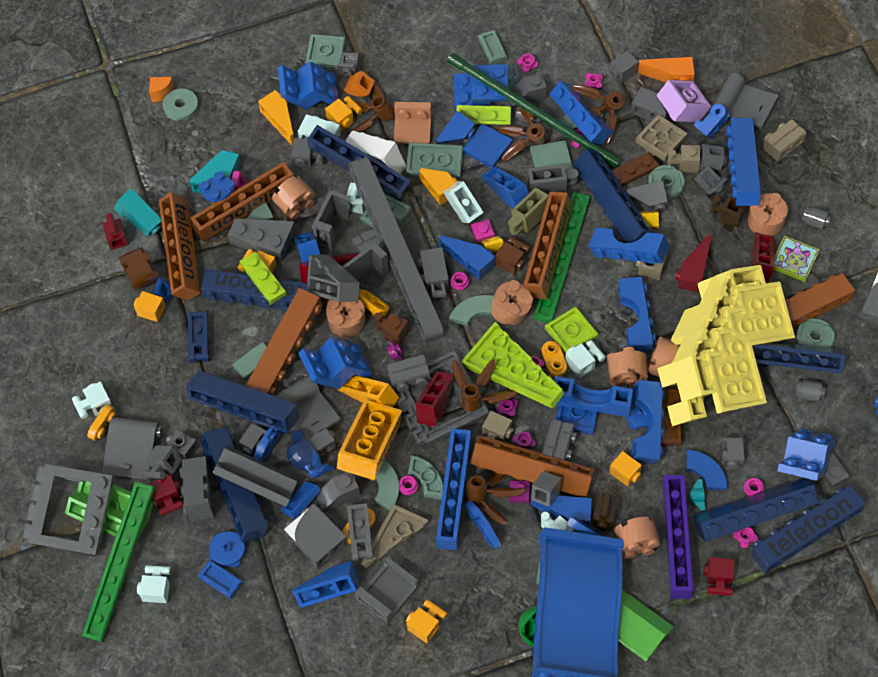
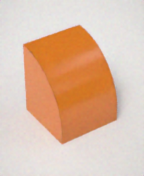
M360 71L349 77L344 91L357 97L367 96L375 80L363 71Z
M150 77L149 94L152 102L163 101L164 97L174 90L172 77Z

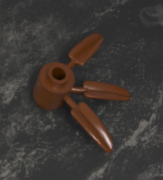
M376 82L372 86L375 98L371 104L357 103L363 109L362 112H369V109H373L376 114L347 133L348 135L352 131L360 133L374 124L373 120L377 117L381 121H388L395 115L394 107L384 96Z
M573 85L572 89L595 100L599 98L603 100L601 108L595 106L590 109L593 114L600 116L602 110L611 113L607 116L606 124L613 130V133L604 142L606 145L609 144L617 121L614 113L624 104L622 94L611 92L604 97L600 95V91L584 85Z
M519 107L524 121L530 123L527 132L522 127L500 126L497 131L517 137L527 135L528 138L524 141L518 140L502 156V162L508 161L524 149L528 141H531L536 146L545 144L548 140V134L544 127L538 123L534 124L532 121L534 116Z
M494 359L489 361L475 382L477 385L469 384L461 366L456 360H453L452 370L459 388H463L461 390V405L464 410L474 412L480 408L482 401H488L490 404L508 400L517 395L518 392L508 390L489 394L487 397L481 398L479 387L486 386L495 368Z
M493 473L486 480L480 476L471 477L466 486V501H472L476 506L482 504L484 506L483 511L490 518L501 524L507 523L508 520L492 505H488L485 502L486 493H494L495 497H514L524 494L526 490L520 488L487 489L488 485L494 487L505 476Z

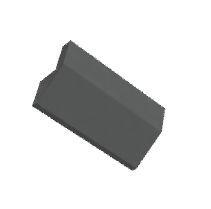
M227 445L213 471L214 474L283 506H287L298 481L297 477Z

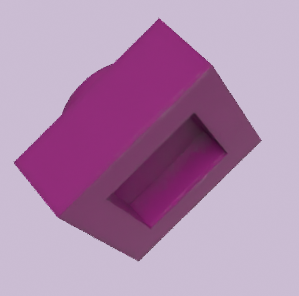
M510 481L509 488H520L526 491L522 495L509 497V502L529 503V481Z

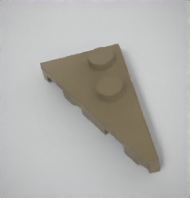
M393 504L372 543L373 559L367 560V558H364L361 567L368 568L426 527L428 520Z

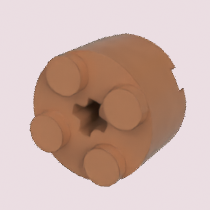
M292 176L278 187L280 191L278 194L274 193L272 197L273 202L283 213L294 220L303 209H309L314 205L313 198L315 192L300 176L298 178Z
M778 193L761 194L759 206H750L747 221L750 229L753 232L769 236L779 234L785 225L788 213L787 204Z
M518 281L506 282L498 287L492 298L491 314L501 324L517 325L528 314L533 297L529 290L524 289L523 285Z
M358 298V302L328 301L326 315L331 332L339 335L341 338H353L359 335L366 324L364 305Z
M659 336L656 343L657 347H655L648 364V374L660 378L657 368L671 364L680 345H676L671 340Z
M625 347L621 352L607 355L609 379L612 386L623 387V384H630V387H633L639 380L647 381L648 368L645 353L634 351L633 347Z
M646 516L627 520L628 524L623 527L621 524L615 527L616 538L624 541L622 548L624 559L633 558L636 554L643 553L644 556L653 554L655 552L654 548L660 545V539L653 518L649 520V517Z

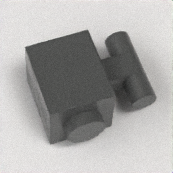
M294 138L291 155L293 166L299 168L311 167L312 158L316 159L317 165L323 164L324 156L310 149L307 139Z
M156 445L146 459L152 469L150 471L145 470L143 477L164 479L165 474H173L183 459L173 446Z

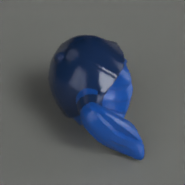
M295 430L291 433L293 444L287 448L286 455L293 467L305 470L311 477H319L326 472L334 470V467L330 464H321L319 454L311 447L310 442L306 441L302 431Z

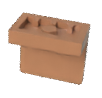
M395 102L394 142L396 144H430L431 102Z

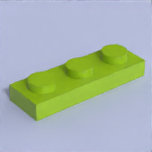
M457 105V111L475 124H511V106Z
M256 252L240 260V265L270 305L286 296V291Z

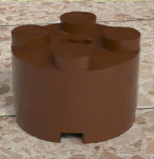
M138 247L118 257L128 279L132 281L135 291L159 278L155 268L149 263L151 260L143 247Z

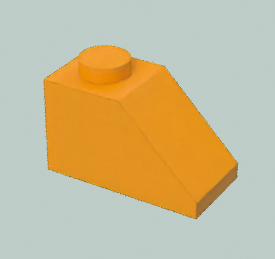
M421 168L419 170L420 180L438 204L441 205L448 201L443 191L456 183V178L451 177L448 172Z

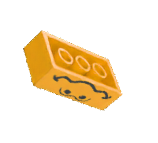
M365 399L338 454L337 469L375 480L400 427L402 410Z

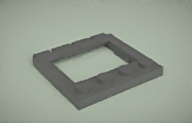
M455 350L427 363L430 375L440 370L454 374L452 362L456 360L461 366L469 384H473ZM454 379L452 388L461 403V390L463 388H459L456 379ZM408 389L404 392L395 391L399 397L396 406L399 410H402L401 415H405L403 419L409 430L413 431L412 436L418 446L424 443L428 446L449 436L451 428L463 429L489 415V411L482 401L478 410L474 412L465 410L466 414L460 417L457 416L431 430L429 426L417 423L416 401L410 390Z
M45 464L44 468L38 467L35 481L41 482V485L34 484L31 500L37 501L36 505H29L26 520L32 521V525L25 524L22 538H27L28 543L98 556L115 476ZM54 476L71 481L91 483L79 541L53 535L52 537L41 535Z

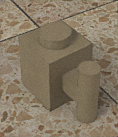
M681 145L680 154H676V151L673 149L669 150L667 165L674 166V164H680L681 172L698 173L700 145Z
M490 411L482 426L483 436L501 442L510 439L514 431L511 419L493 411Z

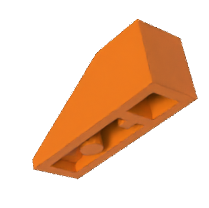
M692 57L639 60L638 63L639 74L665 83L668 80L694 81L695 74Z

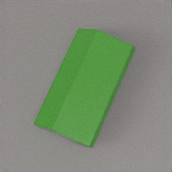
M79 482L77 492L68 498L66 515L83 522L91 487L90 482ZM114 484L103 531L116 537L131 492ZM153 501L150 503L140 535L150 519Z
M622 590L618 641L647 661L656 652L661 642L671 633L674 626Z

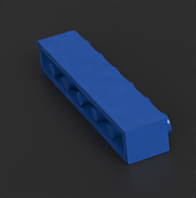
M731 118L730 125H727L726 135L730 136L728 137L727 146L731 148L729 149V160H732L730 162V173H733L731 174V185H734L732 187V198L736 199V206H759L761 191L753 118Z
M451 428L436 535L438 549L457 550L471 448V430Z

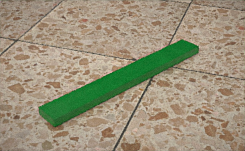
M572 192L570 199L572 209L547 299L538 300L533 320L545 323L553 321L590 202V196Z
M139 482L134 483L82 633L84 638L103 643L155 491L154 486Z

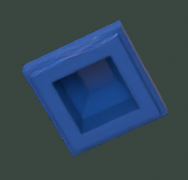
M160 277L154 295L162 297L166 303H169L171 298L170 283Z

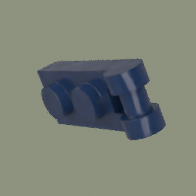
M207 311L188 313L189 363H196L199 360L209 362ZM195 349H202V353H195Z

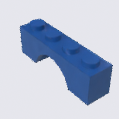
M559 81L549 95L590 142L603 145L613 133V130L603 119L593 114L582 103L580 99L582 95L572 89V84Z
M596 227L588 246L597 258L604 257L615 260L623 259L632 262L641 261L650 264H662L669 248V243L664 234L646 233L635 242L622 243L618 241L613 229Z
M642 277L619 279L618 292L620 304L631 308L638 316L637 323L627 329V346L633 347L634 351L652 353L653 345H656L655 334H651V328H653L652 317H648L650 303L649 300L645 299L647 286L643 284Z
M555 376L554 382L564 393L556 405L629 417L633 389L613 386L607 390H591L579 385L575 379Z
M639 380L633 385V404L644 412L647 419L645 434L632 441L631 458L637 462L654 464L663 455L661 439L664 431L663 427H661V420L664 417L662 401L665 393L660 382Z

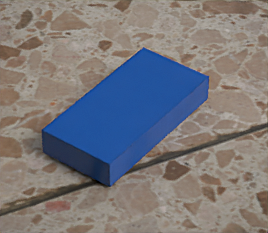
M306 481L290 498L287 506L281 508V511L284 515L296 519L321 489L317 485Z
M211 560L208 561L198 574L199 579L229 599L235 595L243 584L240 579Z

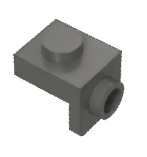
M341 52L340 63L337 64L340 75L351 76L358 72L359 53Z
M706 166L694 180L709 195L713 192H720L725 187L723 183L727 178L724 176L720 179L709 166Z

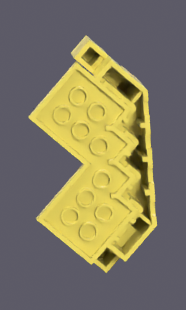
M761 265L731 269L698 283L702 300L699 305L684 311L671 339L674 344L680 345L671 364L657 368L662 387L678 385L682 400L680 403L667 407L672 426L707 417L702 397L711 394L717 413L767 403L752 346L795 338L781 283L773 282L766 284Z

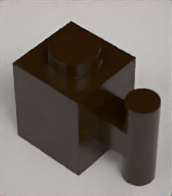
M730 195L725 203L720 201L719 196H714L711 213L717 214L721 212L720 222L737 228L744 214L745 206H736V199Z
M604 493L603 498L597 497L592 527H596L601 531L612 530L617 500H611V494Z

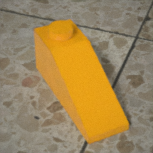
M274 90L258 101L260 112L293 145L294 136L287 108L288 101L283 99Z
M353 375L338 389V391L362 403L367 399L394 407L399 399L388 383Z

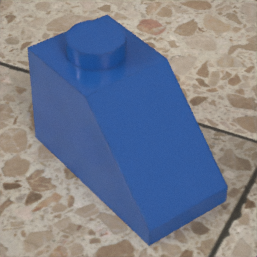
M457 111L436 139V143L445 144L464 141L466 137L470 138L475 131L473 129L475 123Z
M311 232L293 237L301 262L309 261V255H320L316 239Z

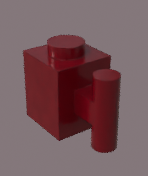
M112 213L107 214V222L102 224L110 250L128 246L121 219H114Z
M171 475L148 483V485L155 487L153 498L161 516L183 508L178 494L181 491L177 480H172Z
M709 557L708 564H704L703 576H707V584H715V586H707V594L732 596L733 588L724 587V585L732 586L734 559Z

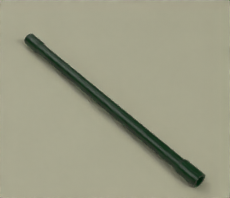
M452 52L449 56L448 63L474 77L582 147L597 150L603 160L612 167L616 168L621 161L616 155L590 142L578 132L476 69Z

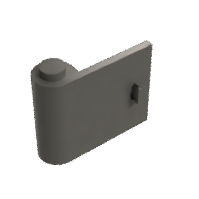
M730 73L712 106L721 104L728 108L730 112L728 119L730 120L731 118H753V126L762 129L779 95L745 85V80L740 74Z
M309 375L275 395L278 398L292 401L298 406L300 418L290 429L291 432L300 430L305 437L311 438L315 432L328 429L341 421V418L320 393L317 383H313Z
M112 417L109 424L102 474L149 480V478L143 477V472L145 470L150 471L151 466L146 459L154 448V441L156 442L158 438L162 437L163 427L160 426V423Z

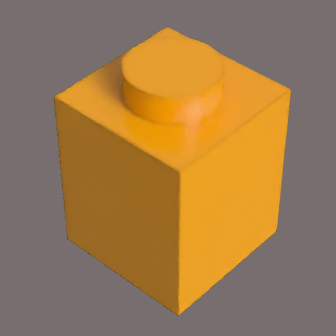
M144 291L141 292L134 302L137 316L156 322L159 321L166 307L162 297Z
M622 451L610 465L609 473L629 487L632 482L636 483L641 477L642 465Z

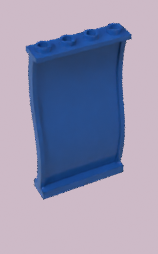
M544 527L538 539L540 543V575L534 630V670L532 677H618L617 651L622 596V548L624 541L622 539Z

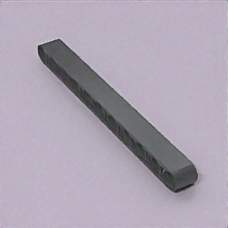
M364 157L349 162L350 174L383 250L387 254L390 266L422 339L428 341L443 336L441 322L369 159Z

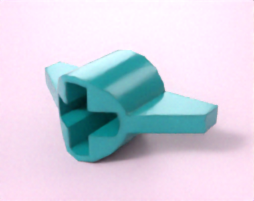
M698 479L689 494V500L700 511H705L702 479Z

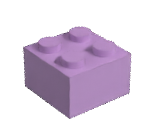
M668 80L657 94V97L674 121L696 122L698 119L701 120L711 108L693 81Z

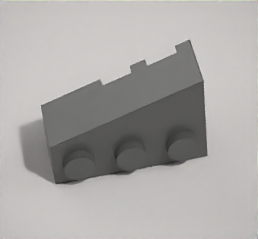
M235 219L228 233L229 243L246 250L251 249L256 253L258 250L274 256L276 261L281 262L295 231L294 221Z
M309 255L307 292L337 302H358V295L360 293L359 282L329 255Z
M206 456L183 459L182 467H179L180 477L183 479L181 491L184 497V515H188L190 522L214 518L209 464Z

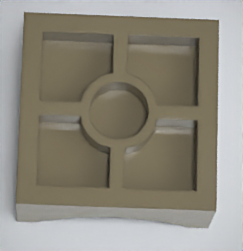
M658 114L636 137V143L644 147L646 153L650 152L653 157L656 155L663 161H666L669 150H676L679 146L686 143L687 133Z

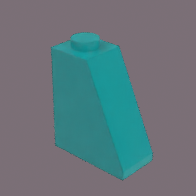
M221 150L190 179L192 191L202 194L198 185L212 178L214 173L218 171L223 172L224 176L232 179L233 172L238 171L241 166L239 154L233 151Z
M132 188L118 199L114 210L144 235L148 236L150 233L154 235L161 228V218Z

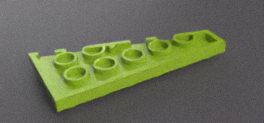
M496 322L461 361L464 368L480 375L489 361L494 359L495 368L490 380L552 409L564 395L563 390L542 371L539 365L533 362L532 358Z

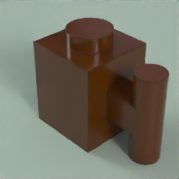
M510 237L508 243L504 242L496 253L495 265L515 275L525 264L524 252L528 253L531 247Z
M376 313L374 315L376 329L382 330L384 339L392 340L394 344L398 343L400 345L409 332L408 321L393 313L387 319L383 318L381 313Z

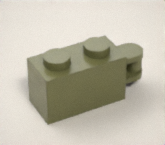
M535 187L511 210L512 218L508 221V225L512 235H517L522 230L528 233L542 220L548 194Z

